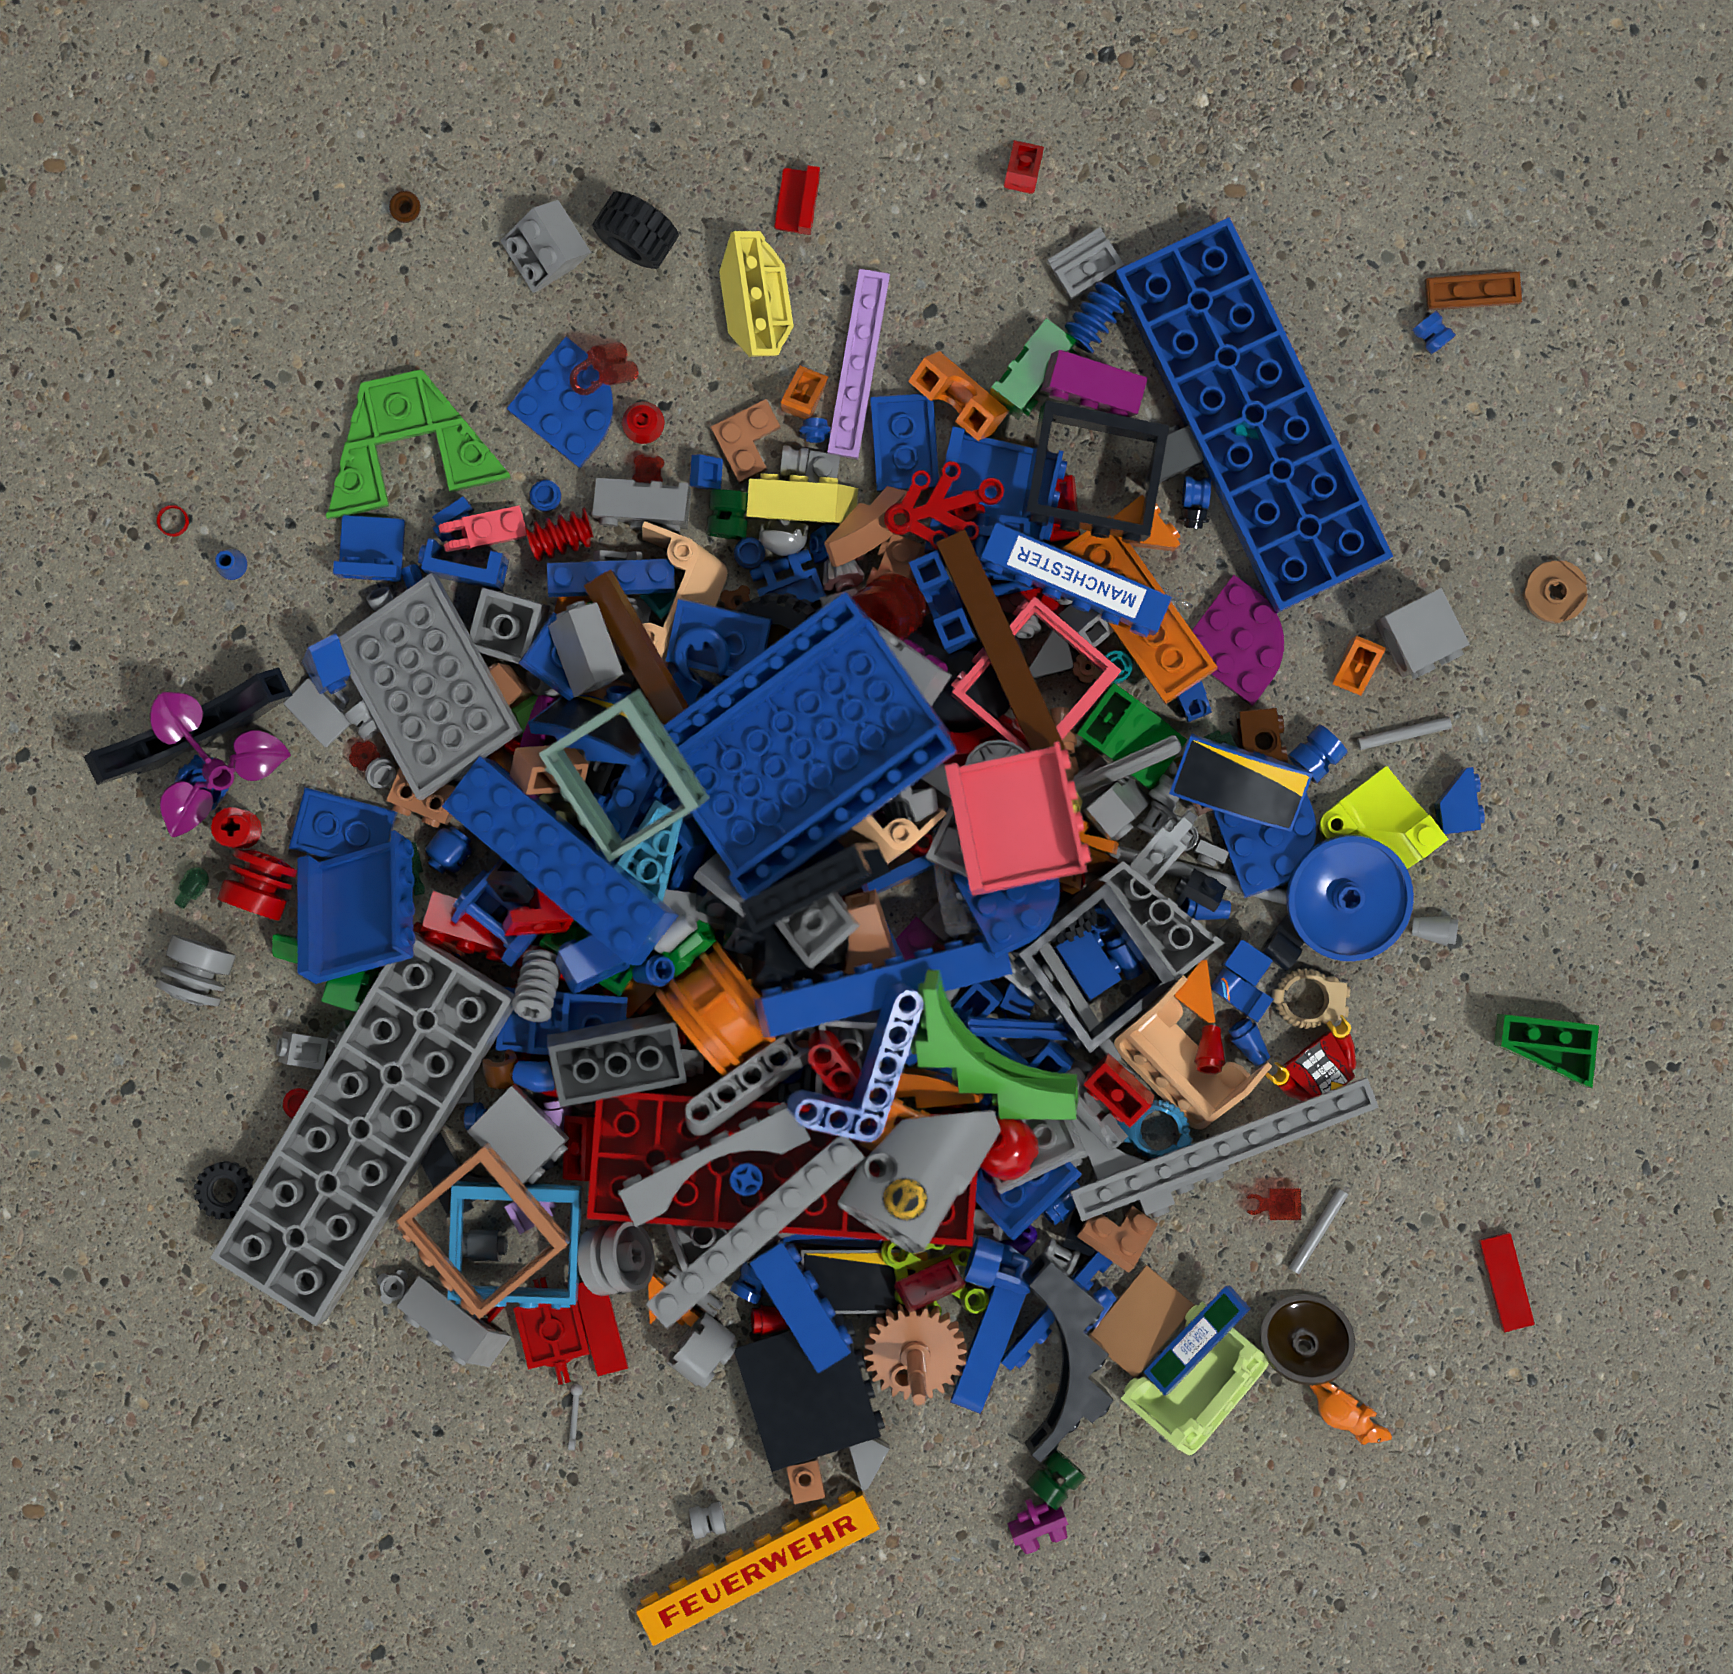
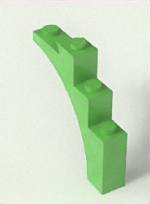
M927 970L925 982L919 983L918 994L925 1004V1009H922L921 1022H919L917 1035H913L911 1042V1053L917 1054L918 1067L952 1068V1079L958 1080L959 1093H992L993 1106H998L999 1119L1076 1120L1079 1100L1077 1074L1055 1073L1029 1067L1004 1057L985 1045L966 1028L954 1012L944 991L940 970Z

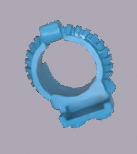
M1153 1100L1152 1106L1130 1128L1124 1122L1117 1120V1124L1128 1135L1124 1142L1133 1143L1134 1149H1137L1138 1153H1142V1156H1147L1148 1159H1154L1188 1146L1193 1138L1189 1136L1190 1129L1188 1126L1190 1125L1187 1123L1188 1119L1184 1116V1112H1181L1179 1107L1176 1108L1175 1104H1170L1168 1101ZM1154 1111H1163L1173 1116L1178 1125V1132L1181 1133L1177 1145L1173 1144L1164 1150H1155L1148 1146L1144 1139H1142L1141 1134L1142 1121L1146 1116Z

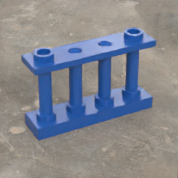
M498 861L469 894L464 891L453 904L456 911L451 920L456 924L465 913L469 914L504 942L503 946L506 948V951L501 960L512 967L539 934L505 936L503 925L475 904L477 899L486 892L509 911L518 907H525L518 902H503L486 881L487 877L499 863ZM527 879V884L534 891L536 886Z

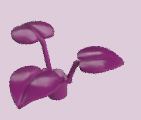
M163 691L156 696L150 709V724L154 734L167 744H175L184 736L205 761L202 774L206 781L196 782L194 786L186 781H178L168 786L161 795L159 803L160 812L167 831L173 838L195 828L210 813L213 805V796L208 790L201 787H206L209 790L212 788L225 790L232 785L235 771L245 780H261L270 775L291 754L286 746L270 733L262 730H248L235 738L233 742L235 754L229 757L228 765L219 758L210 759L189 733L197 729L202 722L203 711L199 702L186 693Z

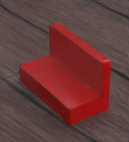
M808 165L807 171L791 168L783 169L774 225L776 230L811 235L820 181V167Z

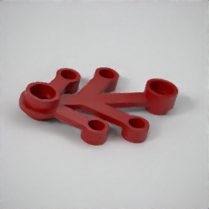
M949 461L944 464L942 476L927 504L913 508L921 491L926 490L931 482L930 475L926 471H916L912 476V484L902 503L893 504L886 510L884 515L885 526L895 535H904L911 532L930 542L931 547L934 550H938L933 542L934 537L941 535L947 538L948 535L940 530L935 532L918 522L930 517L956 532H960L968 526L973 527L976 534L973 537H969L971 542L975 541L979 535L978 525L970 521L965 522L949 513V511L979 502L995 505L1003 497V484L998 479L988 478L980 484L977 490L944 499L952 482L956 481L961 474L959 464ZM949 466L955 467L957 469L956 476L949 477L945 472L946 468ZM919 475H923L927 479V483L923 486H919L915 482V478ZM987 488H994L997 495L994 498H988L985 495ZM898 514H902L906 518V522L902 525L894 522V517Z

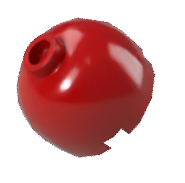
M998 1115L996 1118L1001 1131L980 1167L990 1176L1003 1181L1014 1180L1023 1176L1031 1169L1030 1165L1033 1163L1034 1157L1037 1158L1039 1152L1038 1139L1033 1129L1021 1119H999Z

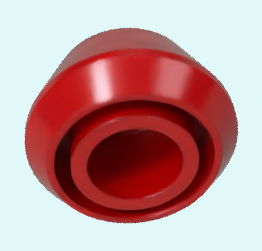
M650 402L632 404L627 408L622 418L624 433L631 441L638 444L654 442L661 436L665 426L661 410Z

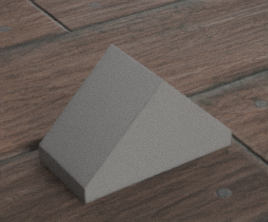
M879 1438L849 1447L862 1490L869 1488L890 1449L889 1444Z

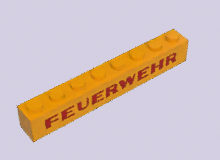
M854 1489L837 1498L838 1503L830 1507L823 1504L810 1511L811 1517L799 1522L798 1518L787 1522L781 1526L782 1532L772 1537L770 1533L758 1537L753 1541V1547L745 1551L742 1548L731 1551L724 1556L726 1561L716 1566L713 1562L702 1566L696 1571L697 1576L689 1580L681 1577L668 1585L669 1590L658 1595L657 1591H654L641 1598V1604L638 1605L636 1613L652 1645L659 1644L879 1530L880 1523L863 1490L855 1493Z

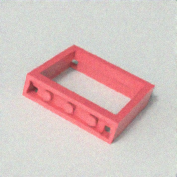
M1034 597L1030 602L1024 600L1013 612L1016 618L1009 626L1014 637L1035 614L1102 672L1101 676L1057 725L1056 728L1063 740L1122 670L1040 600ZM982 648L972 659L975 666L967 674L962 671L951 684L955 688L951 696L1002 740L1013 742L1026 753L1031 752L1028 746L966 694L991 664L984 648Z

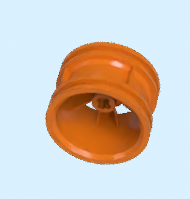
M716 941L712 944L714 950L708 954L705 951L700 954L699 959L675 979H671L668 983L670 987L666 990L658 987L655 990V994L688 1038L724 1077L776 1041L780 1035L774 1037L762 1036L754 999L763 997L762 991L752 986V979L746 980L742 967Z

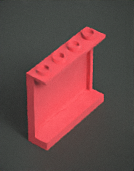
M1059 741L1054 742L1055 747L961 767L957 763L945 766L972 896L1087 872L1085 863L1091 862L1088 844L1080 843L1078 832L1084 831L1081 811L1074 813L1072 800H1077L1078 797L1074 780L1067 782L1065 769H1070L1071 765L1067 749H1060Z

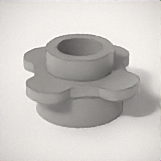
M398 1270L395 1274L387 1275L382 1273L378 1276L377 1283L380 1285L382 1294L380 1298L383 1303L391 1304L392 1301L402 1299L408 1292L409 1288L406 1281L408 1274L406 1271ZM392 1284L397 1285L396 1290H393L391 1288Z

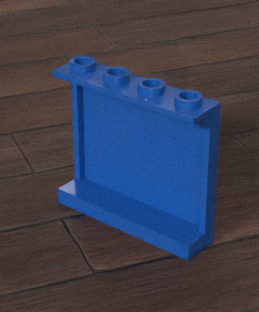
M953 426L944 464L949 461L958 463L961 468V474L956 481L952 482L944 499L960 495L966 490H977L985 479L995 478L1004 487L1001 501L995 505H987L983 502L978 503L985 507L984 514L990 515L989 526L994 527L996 522L999 523L1000 515L1021 517L1033 448L991 438L977 441L969 433H965V429ZM1059 450L1058 454L1048 451L1046 453L1038 504L1056 508L1058 506L1061 492L1055 491L1057 479L1064 480L1068 462L1062 460L1064 451ZM949 466L945 472L949 477H954L957 474V469ZM989 487L985 490V495L988 498H994L997 492L994 488ZM966 506L963 508V511L968 512L969 508ZM977 517L972 522L977 523ZM931 519L929 528L933 531H944L948 537L958 533ZM1031 522L1029 536L1041 542L1043 540L1050 541L1054 523L1048 522L1047 526H1039L1037 523ZM973 527L965 528L964 530H966L968 537H973ZM937 535L934 537L933 542L936 545V542L945 538ZM926 541L924 553L929 554L936 551L931 547L930 542Z
M393 830L391 831V842L321 862H318L309 855L297 858L299 975L314 984L414 957L413 945L416 940L413 931L415 906L412 886L414 885L412 873L414 849L410 840Z

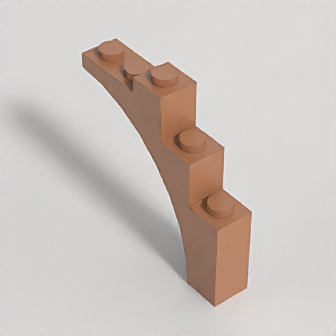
M876 889L845 897L847 910L860 926L849 935V945L840 971L846 974L855 973L853 967L872 963L873 968L884 966V959L895 957L897 954ZM819 1025L812 1026L816 1031L819 1030ZM799 1040L796 1042V1045L806 1048L808 1047V1041Z

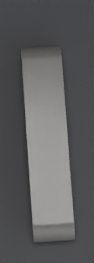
M813 1027L784 1034L693 1098L686 1106V1125L689 1131L698 1136L710 1133L809 1063L808 1047L801 1048L796 1045V1042L799 1040L808 1041L810 1035L816 1030ZM774 1058H782L786 1061L781 1066H775L770 1063ZM748 1076H757L760 1081L756 1084H749L744 1079ZM723 1094H731L734 1097L730 1102H722L718 1098ZM697 1112H704L708 1115L707 1119L703 1121L695 1120L692 1116Z

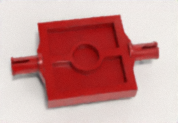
M541 1277L540 1282L539 1278L533 1279L535 1288H548L546 1277ZM578 1300L576 1305L560 1309H553L551 1304L538 1303L537 1308L515 1306L513 1310L528 1370L541 1366L554 1367L558 1385L563 1384L564 1381L565 1383L571 1382L566 1363L574 1358L591 1353Z

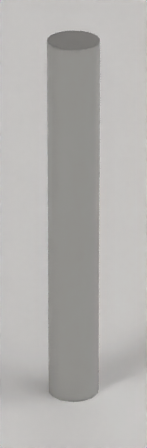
M1448 716L1357 738L1359 749L1364 750L1451 729L1452 724Z
M1337 1188L1288 1267L1289 1269L1300 1274L1349 1194Z

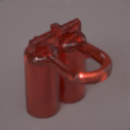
M612 342L595 345L586 352L588 358L575 366L571 371L570 385L577 394L589 395L603 384L612 386L635 381L639 374L638 367L634 362L626 361L627 349L623 343ZM592 364L594 370H597L599 373V379L592 381V385L587 389H583L577 383L578 373L582 370H587V367Z

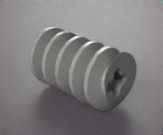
M532 950L523 958L512 1007L520 1017L529 1021L544 1022L551 1017V1009L554 1005L553 999L556 997V988L559 984L558 979L561 976V972L555 964L557 956L549 951Z

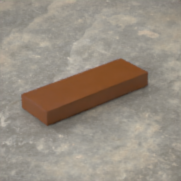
M1520 271L1430 277L1425 279L1427 311L1517 305L1522 303Z

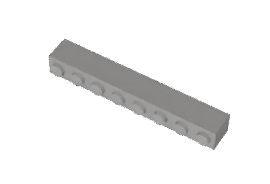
M838 1136L646 1303L648 1308L668 1329L864 1158L863 1154L848 1137Z

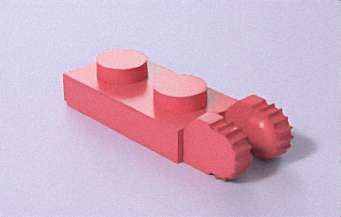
M520 505L462 517L461 519L449 521L438 526L440 533H450L456 530L462 531L463 539L448 541L444 544L445 552L465 548L471 550L518 540L527 536Z

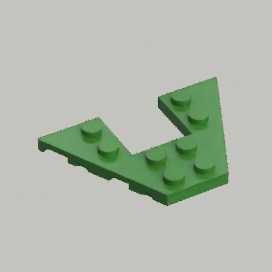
M420 369L360 384L356 408L352 414L347 442L344 445L340 469L335 479V488L326 517L328 520L343 517L344 515H353L390 506L376 446L434 432L437 434L450 492L512 478L431 379Z

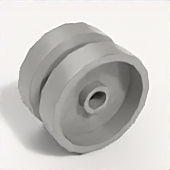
M619 1222L612 1225L607 1224L588 1228L581 1236L578 1245L577 1262L580 1276L585 1286L593 1294L605 1296L644 1289L651 1281L654 1272L655 1255L652 1241L647 1231L641 1225L635 1227L633 1222Z

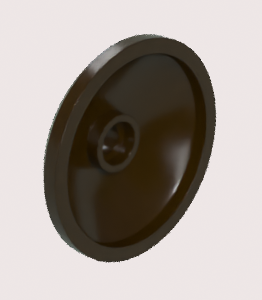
M1302 1294L1284 1298L1268 1311L1260 1330V1344L1267 1362L1278 1374L1294 1383L1314 1386L1329 1383L1344 1373L1354 1356L1355 1335L1347 1316L1336 1305L1318 1296ZM1299 1345H1305L1309 1351H1301Z

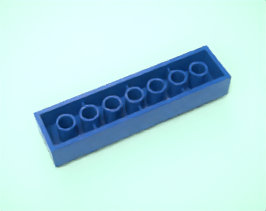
M479 756L442 805L446 811L626 964L641 966L679 916L614 860L609 862L602 850H598L595 844L535 794L526 795L511 778L510 773L495 760Z

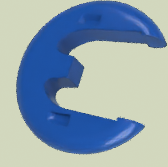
M705 627L692 628L683 633L675 644L673 653L675 666L678 672L692 683L693 678L688 661V648L690 644L693 645L695 651L704 650L706 641L711 644L715 652L720 677L728 667L729 649L727 643L719 633Z

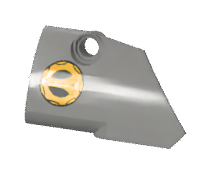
M995 1112L960 1113L900 1121L869 1156L863 1158L858 1163L856 1173L839 1199L838 1206L900 1248L910 1253L923 1252L956 1196L961 1195L967 1188L1001 1131ZM871 1161L879 1165L880 1174L877 1178L873 1177L868 1170Z

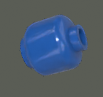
M453 826L450 829H439L425 848L426 854L431 858L428 864L441 874L445 870L452 873L458 872L472 854V848L469 845L471 840Z

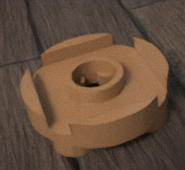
M1549 561L1537 566L1528 575L1522 595L1528 609L1535 617L1544 622L1558 624L1576 617L1583 610L1588 598L1587 581L1582 571L1574 564L1567 561ZM1559 584L1563 587L1560 591L1563 595L1561 600L1557 597L1552 599L1549 596L1550 590L1548 588L1550 585L1555 587Z

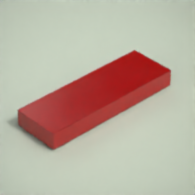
M1506 1232L1479 1239L1502 1331L1505 1333L1535 1325L1511 1233Z
M579 1282L578 1304L597 1377L628 1369L629 1366L610 1295L600 1296L593 1294L585 1286L584 1282Z

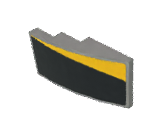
M881 1247L801 1250V1268L805 1273L810 1270L819 1284V1288L815 1291L821 1300L827 1297L836 1314L886 1313L887 1309L893 1313H898L897 1306L900 1303L895 1299L896 1289L894 1284L896 1278L894 1269L883 1261ZM892 1248L891 1254L894 1258L899 1256V1248ZM931 1248L913 1255L923 1261L931 1259ZM907 1266L908 1276L916 1273V1271Z

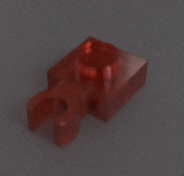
M1268 1188V1197H1261L1255 1193L1246 1195L1247 1199L1255 1198L1259 1203L1258 1207L1254 1210L1246 1209V1212L1251 1215L1268 1211V1220H1301V1188Z

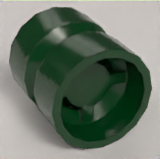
M726 489L711 490L709 509L713 511V514L707 518L706 535L724 539H746L748 521L744 518V515L747 514L748 493ZM725 515H731L730 520H726Z
M1056 1449L1046 1459V1468L1044 1470L1037 1469L1027 1480V1484L1048 1505L1058 1510L1068 1498L1067 1491L1069 1489L1076 1490L1086 1479V1475L1070 1459ZM1055 1471L1065 1478L1061 1484L1051 1476Z

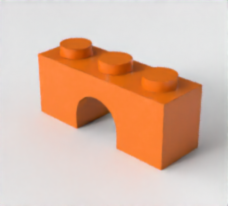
M940 351L924 357L908 380L910 384L930 401L939 399L953 406L959 413L955 422L977 441L993 435L1010 411Z

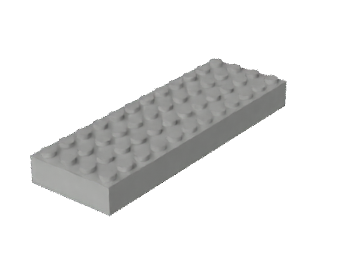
M415 931L414 957L383 967L210 1257L315 1326L327 1321L482 1063V1059L485 1058L513 1011L512 1001L515 994L434 943L427 941Z

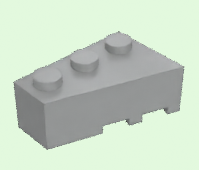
M418 1276L397 1305L405 1313L403 1316L405 1321L416 1328H419V1326L424 1328L428 1332L426 1337L431 1342L440 1347L445 1345L451 1350L449 1356L463 1366L469 1363L490 1367L512 1337L505 1331H495L485 1323L487 1318L484 1316L479 1319L475 1314L471 1315L467 1309L464 1310L461 1304H456V1300H448V1290L431 1278Z

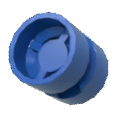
M1321 724L1307 736L1308 742L1306 744L1300 743L1288 755L1296 767L1313 772L1311 781L1315 784L1329 772V764L1336 765L1348 753L1341 741Z

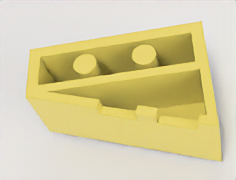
M760 473V479H749L746 516L761 519L841 524L857 506L858 488L838 484V478L819 477V483L808 482V476L790 475L789 481H781L777 474Z

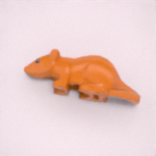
M1335 1384L1309 1385L1317 1396L1318 1411L1326 1424L1333 1428L1348 1430L1356 1435V1439L1362 1445L1380 1443L1392 1439V1435L1387 1428L1370 1420V1417H1376L1377 1412L1373 1411L1368 1405L1363 1403L1358 1407L1359 1401Z

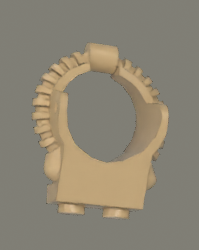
M1297 969L1296 971H1291V974H1286V977L1281 979V983H1278L1277 989H1272L1271 998L1274 999L1272 1002L1276 1003L1279 1015H1282V1019L1287 1020V1023L1292 1024L1294 1027L1298 1026V1028L1305 1027V1029H1309V1027L1315 1028L1316 1025L1321 1026V1023L1327 1024L1328 1021L1334 1024L1336 1020H1341L1340 1015L1348 1018L1349 1007L1346 1006V998L1350 997V986H1347V983L1339 982L1335 976L1325 977V974H1320L1319 971H1314L1313 969ZM1300 979H1310L1319 984L1324 994L1322 1008L1316 1015L1309 1018L1297 1017L1289 1010L1287 1003H1283L1284 990H1288L1294 982Z

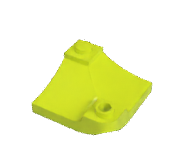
M1388 766L1383 767L1337 802L1321 816L1319 821V830L1324 840L1341 835L1369 837L1390 848L1402 860L1407 869L1449 840L1430 814L1428 815L1416 802ZM1333 819L1340 820L1342 825L1340 830L1335 831L1332 829L1331 822Z

